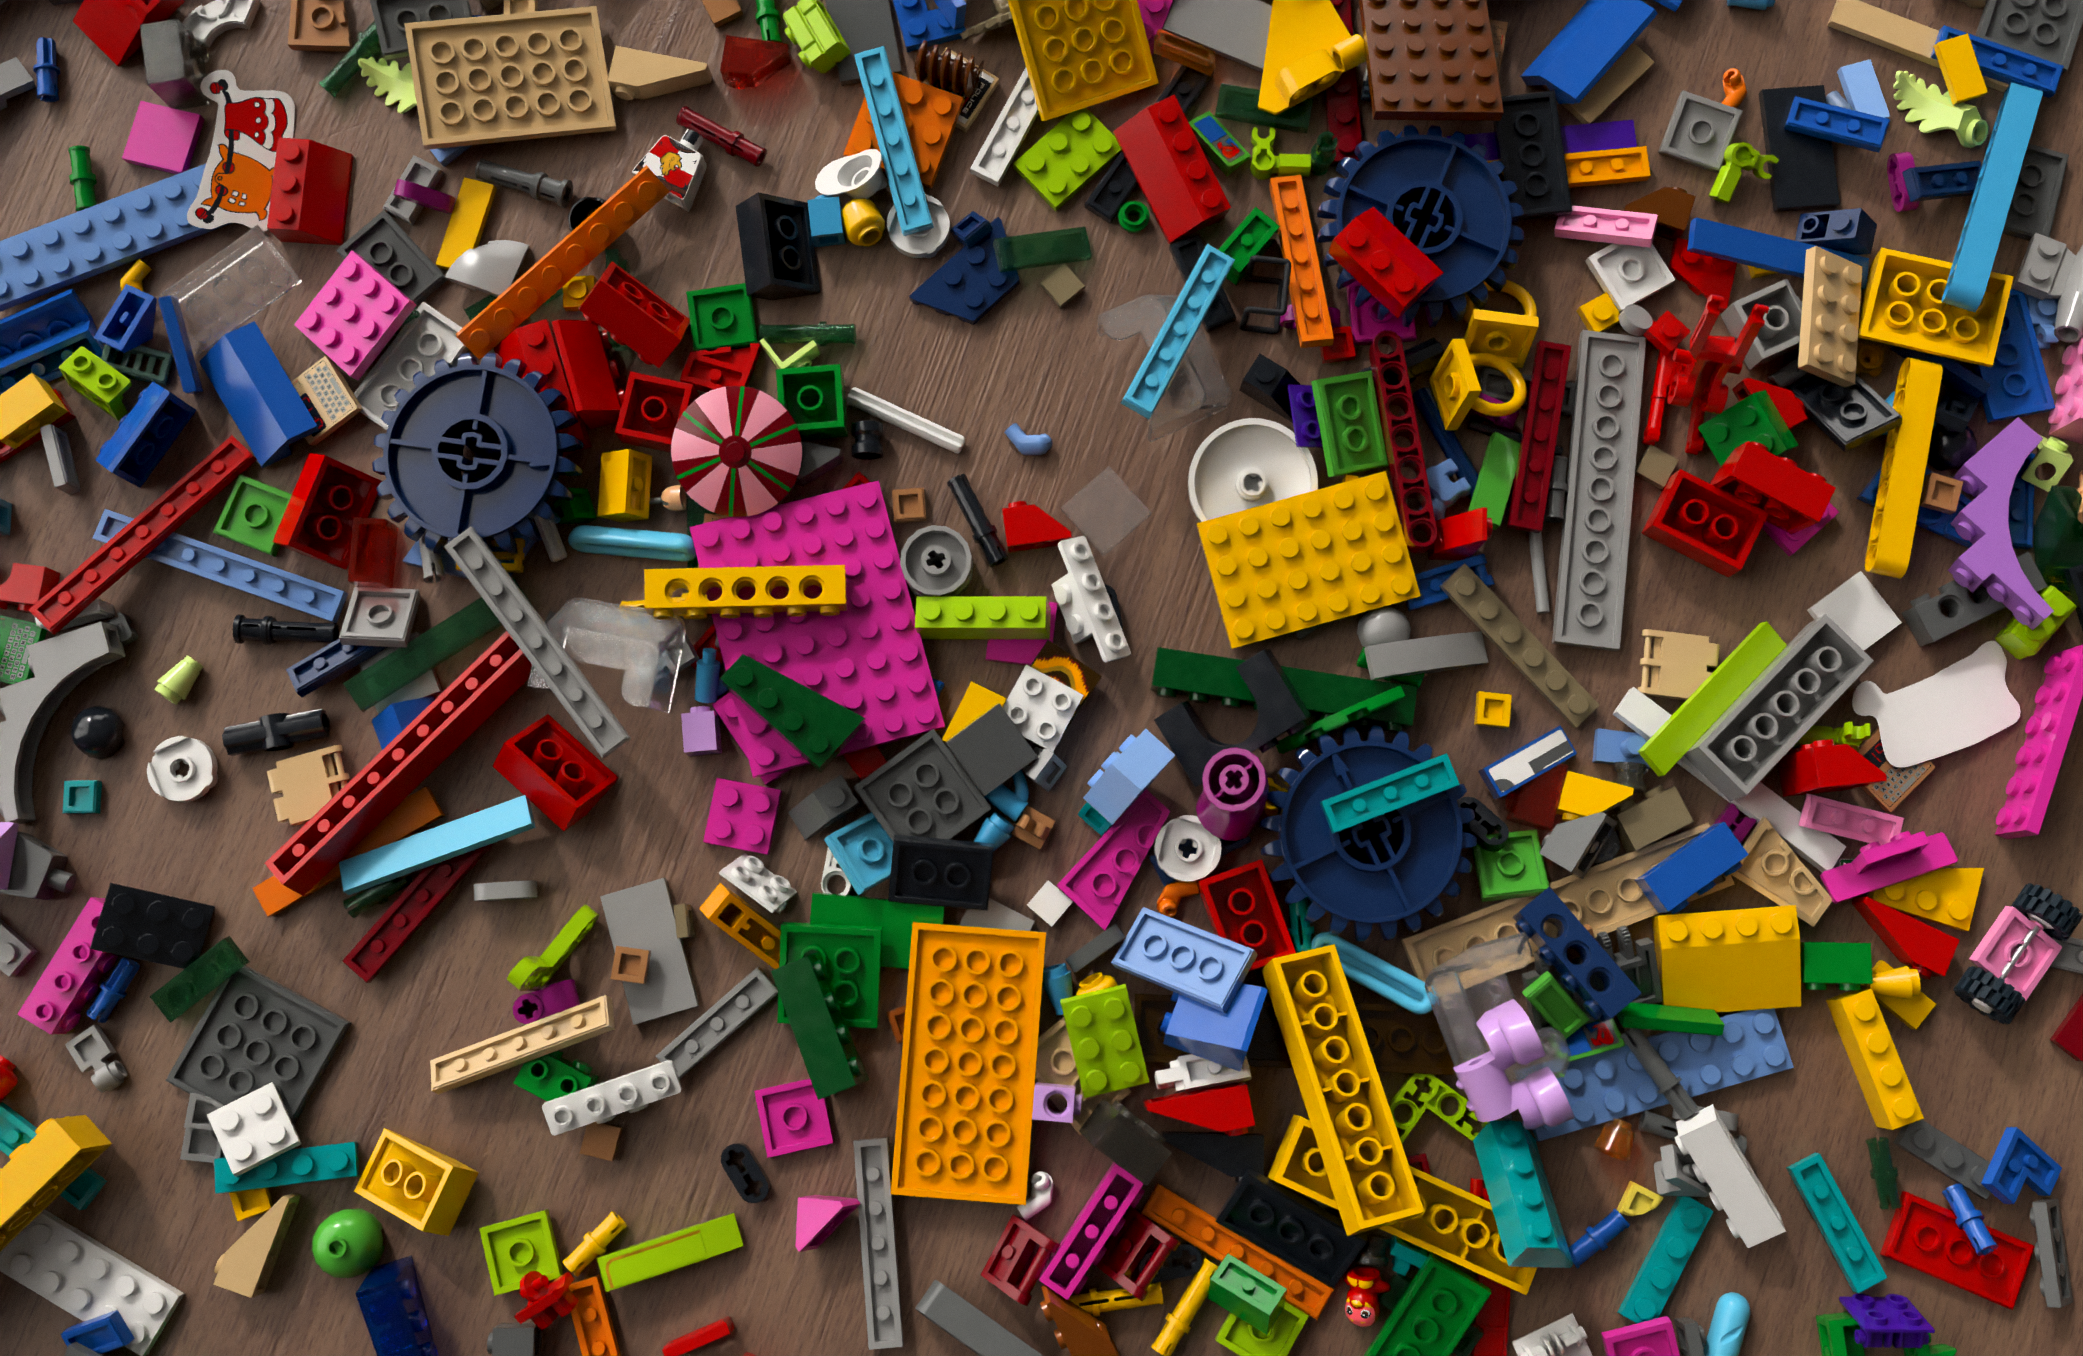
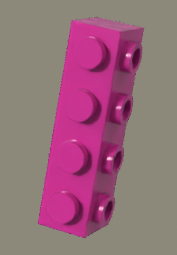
M91 897L17 1014L51 1035L67 1034L78 1024L81 1017L80 1011L85 1003L89 1002L96 995L99 989L98 982L103 974L114 966L117 960L116 954L90 949L105 898Z
M1114 1160L1060 1242L1057 1252L1052 1254L1039 1276V1281L1066 1300L1069 1299L1072 1293L1078 1295L1088 1279L1084 1274L1091 1264L1097 1266L1104 1256L1107 1248L1103 1245L1110 1235L1116 1237L1123 1227L1126 1219L1122 1216L1129 1206L1135 1208L1145 1192L1141 1188L1144 1184L1143 1180Z

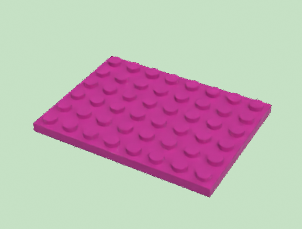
M879 480L773 506L756 515L728 517L689 527L700 568L845 565L847 611H840L839 615L823 616L820 615V611H807V615L801 617L787 616V612H774V616L766 618L755 617L754 613H740L738 618H722L720 614H712L726 671L744 654L864 717L866 725L837 756L925 734L933 728L935 731L945 728L921 635L915 629V613L900 565V557ZM816 585L808 586L804 591V595L811 599L819 597L822 593V589ZM777 586L772 590L771 596L775 599H783L788 595L789 590L784 586ZM717 587L708 589L706 591L707 599L709 601L719 599L722 595V590ZM744 587L739 591L738 597L742 600H749L755 595L756 590L752 587ZM732 694L753 778L810 764Z

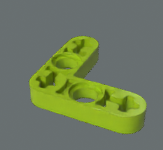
M588 905L582 906L540 957H524L509 973L507 981L520 991L540 990L594 926L599 918V914Z
M1411 1073L1389 1103L1395 1125L1402 1129V1132L1399 1134L1401 1143L1407 1138L1426 1109L1469 1140L1473 1141L1479 1134L1475 1132L1472 1135V1126L1461 1120L1460 1126L1456 1124L1464 1116L1468 1100L1433 1074ZM1426 1077L1428 1079L1426 1085L1430 1090L1428 1093L1421 1091L1415 1100L1421 1101V1104L1417 1107L1413 1101L1403 1096L1406 1092L1413 1096L1418 1088L1414 1084L1415 1080H1424ZM1448 1096L1454 1097L1458 1102V1110L1451 1116L1444 1115L1440 1108L1442 1100ZM1399 1104H1407L1411 1108L1412 1116L1408 1122L1399 1123L1395 1119L1394 1110ZM1473 1111L1465 1114L1469 1118L1478 1121ZM1482 1122L1481 1126L1484 1128L1488 1122Z

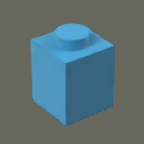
M819 195L815 199L807 200L811 237L814 246L846 244L841 217L842 206L839 196Z

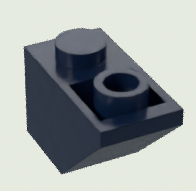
M1862 208L1800 214L1795 241L1853 255L1871 254L1877 224Z

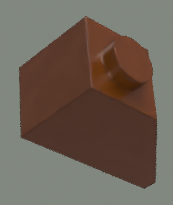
M1665 186L1625 205L1622 211L1657 214L1658 223L1654 235L1675 241L1686 229L1696 196L1688 194L1686 190L1679 187Z

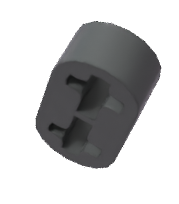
M1116 923L1065 960L1075 973L1126 936Z

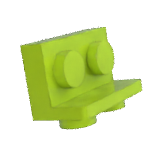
M79 347L58 367L71 388L117 421L128 413L121 400L123 399L122 394L132 386L130 379L85 347Z

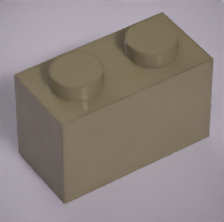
M1661 784L1644 792L1646 799L1636 804L1631 799L1615 807L1617 813L1610 816V818L1617 822L1614 830L1618 833L1626 853L1636 851L1694 822L1675 786L1664 789Z

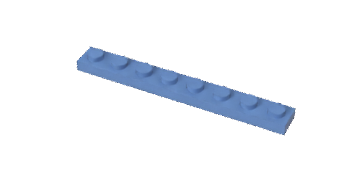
M104 509L93 539L106 544L134 518ZM174 532L145 556V558L333 623H337L348 593Z

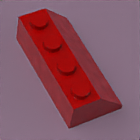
M1175 94L1146 107L1113 131L1168 244L1176 242L1225 218L1231 206Z
M547 319L516 328L494 347V352L502 357L501 369L511 359H519L527 364L522 378L533 371H540L547 376L549 381L538 393L546 389L560 390L567 399L553 408L552 412L557 410L569 411L579 421L568 428L560 430V433L575 436L583 442L584 448L580 450L592 447L585 423L575 409L552 325ZM580 450L570 451V452H563V456L568 455V454H571V453H574V452H577V451H580Z

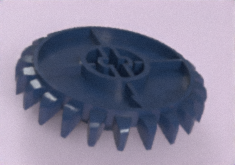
M1405 125L1400 138H1396L1389 130L1379 132L1377 137L1378 147L1367 141L1360 142L1356 145L1354 151L1360 161L1344 157L1337 165L1336 171L1347 179L1340 177L1330 178L1324 187V193L1339 199H1330L1322 202L1317 211V217L1335 219L1334 222L1326 224L1319 230L1317 235V242L1319 243L1332 242L1355 217L1372 207H1375L1394 226H1396L1401 213L1405 212L1398 230L1408 239L1411 236L1420 212L1430 215L1416 247L1436 264L1444 274L1402 315L1403 327L1411 325L1419 307H1425L1430 328L1436 327L1445 304L1448 305L1456 322L1461 321L1466 312L1467 295L1478 309L1484 308L1489 298L1484 282L1500 293L1506 284V276L1498 265L1513 271L1519 261L1517 253L1507 245L1519 247L1525 238L1524 231L1521 228L1511 225L1513 222L1521 221L1524 216L1523 206L1517 203H1509V199L1514 197L1518 189L1513 181H1501L1499 176L1505 168L1500 160L1488 163L1483 158L1487 147L1481 143L1476 144L1472 148L1465 146V134L1456 131L1450 139L1442 137V130L1440 126L1431 125L1426 135H1419L1414 125ZM1440 228H1442V233L1438 241L1436 242L1434 247H1431ZM1327 252L1323 261L1324 267L1339 264ZM1343 269L1337 280L1336 287L1342 289L1356 281V279L1347 270ZM1362 285L1359 288L1354 303L1358 308L1373 296ZM1379 302L1377 319L1382 321L1390 311Z
M471 353L461 354L458 358L457 367H452L445 359H441L435 363L434 375L428 377L421 371L413 375L415 388L410 393L404 389H399L394 397L400 405L396 411L387 410L381 416V420L389 426L387 433L376 435L373 443L383 450V457H379L372 462L373 471L386 476V480L380 482L376 488L378 495L384 500L395 498L387 511L391 520L400 523L409 516L404 528V533L408 538L417 542L427 529L425 545L431 552L439 555L444 547L446 538L449 543L471 526L477 531L491 551V540H495L504 551L516 555L518 554V549L513 535L514 531L518 530L529 539L539 542L542 540L541 535L532 521L536 515L556 524L561 521L555 509L547 502L550 496L567 501H573L575 495L566 486L558 482L559 475H582L583 470L572 461L563 458V452L580 450L584 448L583 442L575 436L560 433V430L578 423V418L569 411L557 410L552 412L553 408L567 399L566 396L557 389H546L538 393L549 381V378L540 371L530 372L522 378L527 368V364L522 360L511 359L501 369L502 357L497 353H487L482 358L480 365H477V358ZM488 455H490L491 457H493V458L496 459V460H490V459H488ZM466 457L474 458L473 462L467 459ZM461 472H466V473H468V474H464V475H463V479H462V474H461Z
M1376 725L1369 729L1367 741H1361L1359 733L1354 727H1345L1342 731L1343 745L1339 747L1333 738L1323 734L1317 738L1318 747L1322 754L1319 757L1305 748H1300L1294 753L1298 763L1304 769L1301 773L1290 768H1281L1277 772V777L1289 787L1288 792L1271 791L1268 793L1266 802L1281 809L1280 815L1262 819L1259 827L1279 833V839L1262 847L1261 855L1271 857L1282 856L1284 861L1282 865L1269 875V878L1273 882L1292 878L1295 885L1288 891L1284 902L1289 905L1307 897L1311 901L1304 917V921L1307 923L1315 922L1326 912L1332 914L1329 922L1330 935L1336 936L1345 929L1347 923L1353 921L1355 939L1362 942L1369 937L1373 923H1378L1383 939L1385 941L1392 940L1396 935L1398 919H1402L1404 925L1411 933L1417 932L1421 928L1419 910L1423 908L1433 918H1439L1443 914V907L1437 896L1442 893L1451 898L1458 897L1461 889L1458 883L1451 878L1454 872L1467 874L1472 870V864L1466 858L1460 856L1461 849L1477 845V838L1474 835L1462 831V824L1473 820L1475 812L1473 809L1459 808L1457 800L1464 796L1467 789L1464 784H1460L1385 813L1387 818L1384 815H1380L1349 827L1346 832L1342 833L1343 842L1341 843L1338 832L1332 834L1320 802L1425 762L1432 755V747L1425 743L1414 752L1408 750L1409 737L1403 731L1397 733L1391 743H1386L1382 728ZM1372 825L1376 836L1361 842L1357 831ZM1391 825L1394 832L1393 847H1391L1386 837L1392 834ZM1346 846L1350 852L1357 850L1363 863L1350 857L1343 847Z

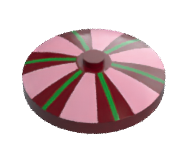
M726 386L701 395L682 413L672 436L671 457L678 481L695 502L705 509L720 515L746 517L772 508L791 491L802 467L803 443L793 416L777 399L755 388Z

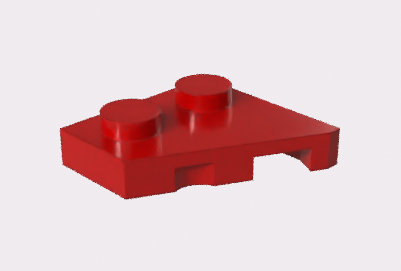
M1677 238L1673 243L1668 269L1676 279L1685 282L1688 288L1697 296L1702 294L1707 299L1711 294L1723 296L1724 301L1718 308L1720 313H1723L1728 307L1737 263L1688 252V240Z
M750 343L748 348L731 350L729 346L717 348L714 351L700 350L690 352L681 374L680 382L693 384L696 390L709 392L726 386L748 387L761 352V345L759 343Z

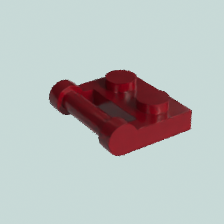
M1132 1207L1126 1215V1221L1116 1237L1112 1236L1106 1245L1107 1250L1097 1264V1267L1133 1296L1143 1301L1149 1293L1146 1289L1171 1251L1176 1252L1181 1242ZM1155 1238L1158 1239L1161 1243L1136 1281H1133L1130 1276Z
M1013 1214L987 1261L981 1276L1015 1301L1028 1306L1033 1297L1031 1292L1052 1252H1057L1060 1243L1044 1234L1023 1218ZM1036 1244H1039L1040 1247L1019 1287L1016 1286L1015 1283Z

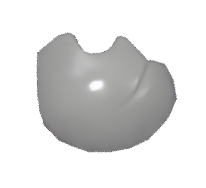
M1388 606L1366 611L1359 620L1357 635L1363 647L1409 640L1411 626L1407 617L1399 610Z

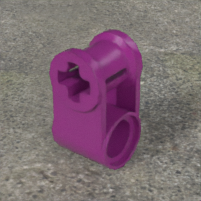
M574 979L561 981L546 986L544 989L518 997L513 1005L515 1019L520 1023L529 1024L580 1005ZM529 1002L538 1006V1010L533 1011V1017L532 1015L525 1014V1009H528L530 1006Z

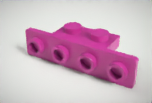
M1906 831L1893 836L1889 843L1880 845L1876 841L1859 849L1861 853L1851 863L1824 871L1820 877L1833 903L1837 904L1953 865L1958 861V858L1943 832L1927 837L1924 831L1911 835L1910 831Z

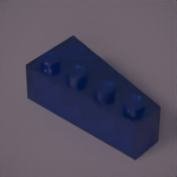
M412 1255L373 1267L355 1294L377 1356H438Z

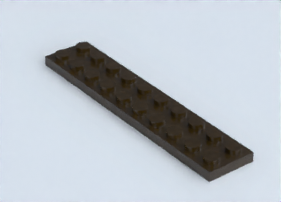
M1135 994L1134 1020L1145 1062L1170 1063L1177 1060L1178 1056L1190 1054L1163 1044L1165 1032L1160 1031L1166 1012L1173 1014L1177 1003L1171 1001L1172 995ZM1265 999L1246 1053L1248 1064L1254 1067L1293 1068L1271 999ZM1355 1003L1377 1072L1456 1075L1453 1067L1468 1061L1469 1008L1435 1006L1429 1013L1418 1015L1394 1004Z

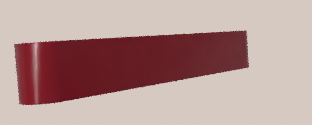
M1384 330L1375 336L1369 350V359L1399 520L1408 550L1414 554H1421L1426 552L1435 542L1437 526L1402 340L1396 332ZM1378 345H1389L1392 348L1393 353H1381L1378 349ZM1392 374L1398 379L1399 384L1389 385L1384 381L1383 376ZM1398 405L1404 410L1405 415L1401 417L1394 416L1390 412L1389 407ZM1395 437H1406L1410 442V447H1399L1395 442ZM1401 468H1412L1416 473V478H1404L1401 474ZM1410 498L1419 500L1422 510H1411L1407 506L1406 500ZM1416 529L1424 531L1427 534L1428 541L1425 543L1417 542L1413 538L1412 531Z

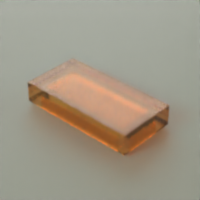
M1162 29L1157 30L1154 36L1155 54L1211 76L1215 69V52Z

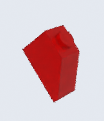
M1749 377L1743 379L1732 389L1739 402L1753 393L1766 390L1789 430L1796 428L1808 419L1803 402L1795 397L1792 390Z
M1026 501L1009 503L1008 508H1002L1008 553L1058 546L1060 541L1072 538L1071 531L1035 504L1027 505Z

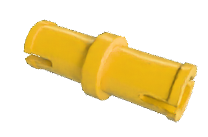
M611 1211L608 1217L592 1233L588 1231L583 1236L584 1241L563 1260V1264L571 1273L573 1272L578 1277L598 1254L602 1256L607 1251L606 1246L627 1227L626 1222L616 1212Z

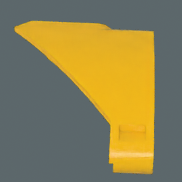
M1273 0L1258 102L1259 110L1278 115L1331 87L1339 80L1342 73L1366 61L1364 39L1359 34L1350 35L1330 0Z

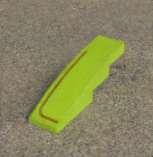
M730 1213L667 1235H661L596 1259L604 1288L607 1292L742 1247L743 1242L735 1214Z

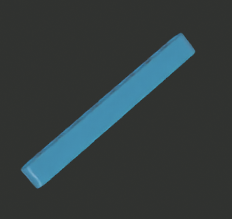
M2011 82L2005 91L1941 303L1976 312L1983 299L2042 99L2043 91Z

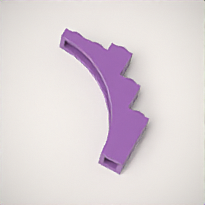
M2017 417L1964 463L1953 477V479L1963 481L1962 490L1973 495L1975 499L1963 508L1950 524L1955 528L1960 537L1969 540L1973 545L1952 564L1948 571L1959 585L1967 587L1972 593L1983 585L1994 600L2003 603L2013 612V616L2018 622L2034 630L2054 610L2034 590L2020 567L2012 546L2008 517L2009 499L2016 475L2025 459L2043 438Z

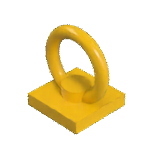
M1506 280V284L1501 292L1512 295L1521 303L1524 315L1474 309V304L1467 295V307L1463 317L1468 323L1464 340L1469 354L1491 353L1506 359L1515 367L1522 368L1539 327L1537 307L1529 292L1510 280ZM1484 282L1488 291H1496Z
M1464 339L1451 340L1429 378L1445 430H1458L1471 408L1488 416L1501 417L1511 415L1523 406L1527 396L1525 380L1512 363L1491 353L1469 354ZM1474 366H1489L1502 372L1513 385L1514 395L1512 399L1506 403L1495 404L1479 398L1478 396L1482 390Z

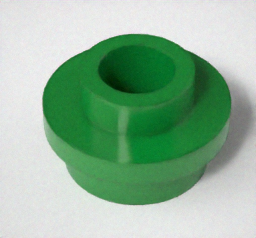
M1127 202L1119 210V224L1128 232H1140L1149 223V210L1141 202ZM1136 214L1140 219L1132 222L1128 219V216Z

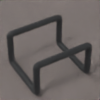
M1258 255L1250 257L1245 279L1251 282L1278 284L1276 309L1246 307L1239 326L1242 331L1277 334L1280 331V316L1286 314L1291 275L1290 260ZM1255 262L1285 265L1284 279L1252 275ZM1256 313L1275 316L1274 328L1246 325L1249 314Z

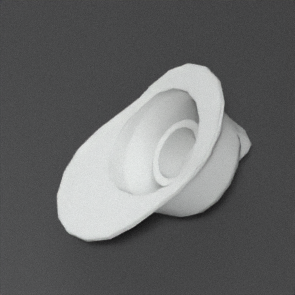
M868 149L829 163L817 175L815 181L817 191L826 196L846 193L853 199L870 198L888 184L880 166L882 162L881 153L877 149Z

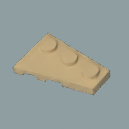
M1763 816L1743 844L1744 849L1749 855L1740 861L1743 866L1731 875L1780 906L1796 905L1797 917L1814 927L1832 902V899L1795 855L1789 845L1781 838L1767 818Z

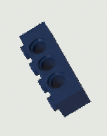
M1550 887L1513 916L1518 932L1527 940L1531 938L1539 948L1537 952L1541 959L1547 965L1555 966L1562 975L1560 977L1562 983L1572 993L1577 992L1585 1001L1583 1003L1585 1010L1594 1019H1600L1603 1023L1610 1020L1641 994L1640 990ZM1548 922L1556 926L1558 930L1557 938H1551L1545 934L1543 929L1544 923ZM1567 949H1574L1580 954L1581 962L1579 965L1572 964L1567 959ZM1591 975H1596L1603 981L1604 988L1602 992H1598L1591 987L1589 982Z

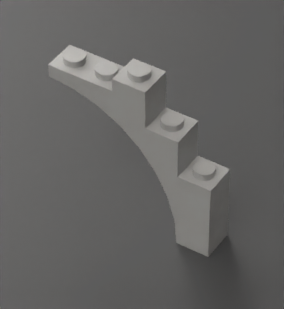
M100 621L28 645V665L35 677L0 688V710L6 718V721L0 722V813L4 817L5 822L25 824L36 820L32 798L33 767L40 740L49 720L63 699L82 680L101 667L126 656L123 644L120 643V636L118 635L116 625Z

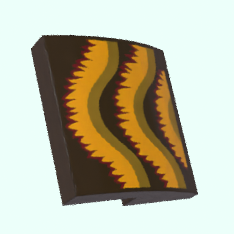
M1047 640L1030 667L1084 695L1066 727V731L1102 676Z

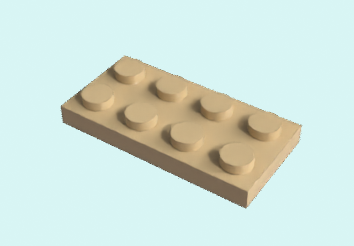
M1818 246L1806 250L1798 368L1842 387H1848L1855 384L1862 266Z

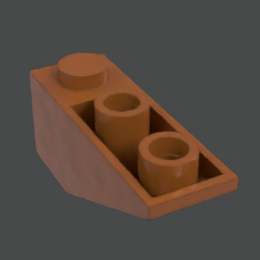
M1044 1285L1041 1287L1045 1300L1040 1302L1047 1321L1054 1320L1058 1327L1054 1330V1334L1062 1350L1068 1348L1071 1356H1120L1105 1323L1070 1300H1066L1048 1286Z

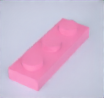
M1572 206V213L1570 215L1558 216L1554 229L1555 237L1651 248L1658 223V215Z
M1806 793L1799 826L1866 843L1878 841L1880 845L1891 842L1890 839L1893 836L1901 833L1904 818Z

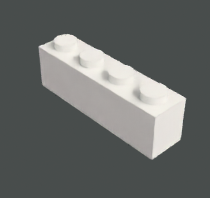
M1713 1104L1695 1112L1688 1118L1676 1121L1678 1135L1674 1137L1682 1154L1684 1156L1690 1154L1695 1163L1692 1164V1168L1701 1183L1707 1181L1712 1190L1709 1192V1195L1718 1211L1724 1209L1729 1218L1726 1219V1223L1735 1239L1741 1237L1747 1248H1750L1786 1232L1779 1211Z

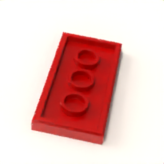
M1902 1191L1880 1255L2013 1310L2035 1246L1986 1226L1994 1242L1997 1243L1998 1248L1993 1249L1994 1251L1989 1254L1977 1256L1965 1231L1958 1228L1955 1222L1957 1217L1953 1211L1909 1192Z

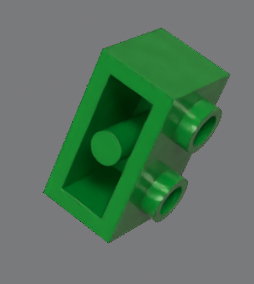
M1800 942L1801 983H1805L1806 990H1827V983H1839V990H1860V984H1873L1871 943Z
M558 1050L525 1062L513 1084L545 1101H550L594 1086L599 1076L591 1073L593 1067L578 1059H575L572 1063L562 1057L564 1053L562 1050Z

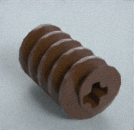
M923 40L918 50L914 70L918 81L924 82L928 77L929 84L932 86L937 85L940 81V86L944 90H947L952 84L954 93L959 94L964 88V95L970 98L979 86L984 60L978 67H975L974 56H971L967 63H963L962 52H959L955 59H951L950 48H947L943 55H939L938 44H935L930 52L927 51V41Z

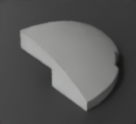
M510 240L489 241L488 244L475 249L470 248L455 260L449 268L445 279L476 291L478 289L498 297L513 284L525 259L529 245Z
M190 1093L184 1124L186 1129L180 1156L181 1160L208 1162L214 1165V1159L225 1158L207 1117V1114L225 1105L208 1096Z

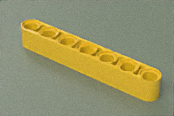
M1907 357L1900 367L1892 407L1902 416V425L1888 431L1865 557L1866 572L1901 579L1907 571L1943 368L1941 364Z

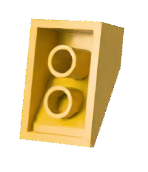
M384 1128L354 1192L423 1232L449 1236L479 1172L456 1159Z

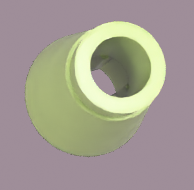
M187 655L157 680L159 684L154 690L177 705L181 699L185 701L203 666Z

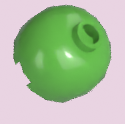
M360 1208L344 1209L331 1214L318 1226L313 1236L312 1253L316 1264L323 1272L336 1278H353L368 1272L378 1263L384 1252V1246H382V1224L373 1214Z

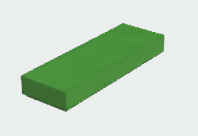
M1497 432L1490 436L1468 510L1472 511L1482 507L1487 508V518H1492L1493 530L1500 527L1517 469L1521 444Z

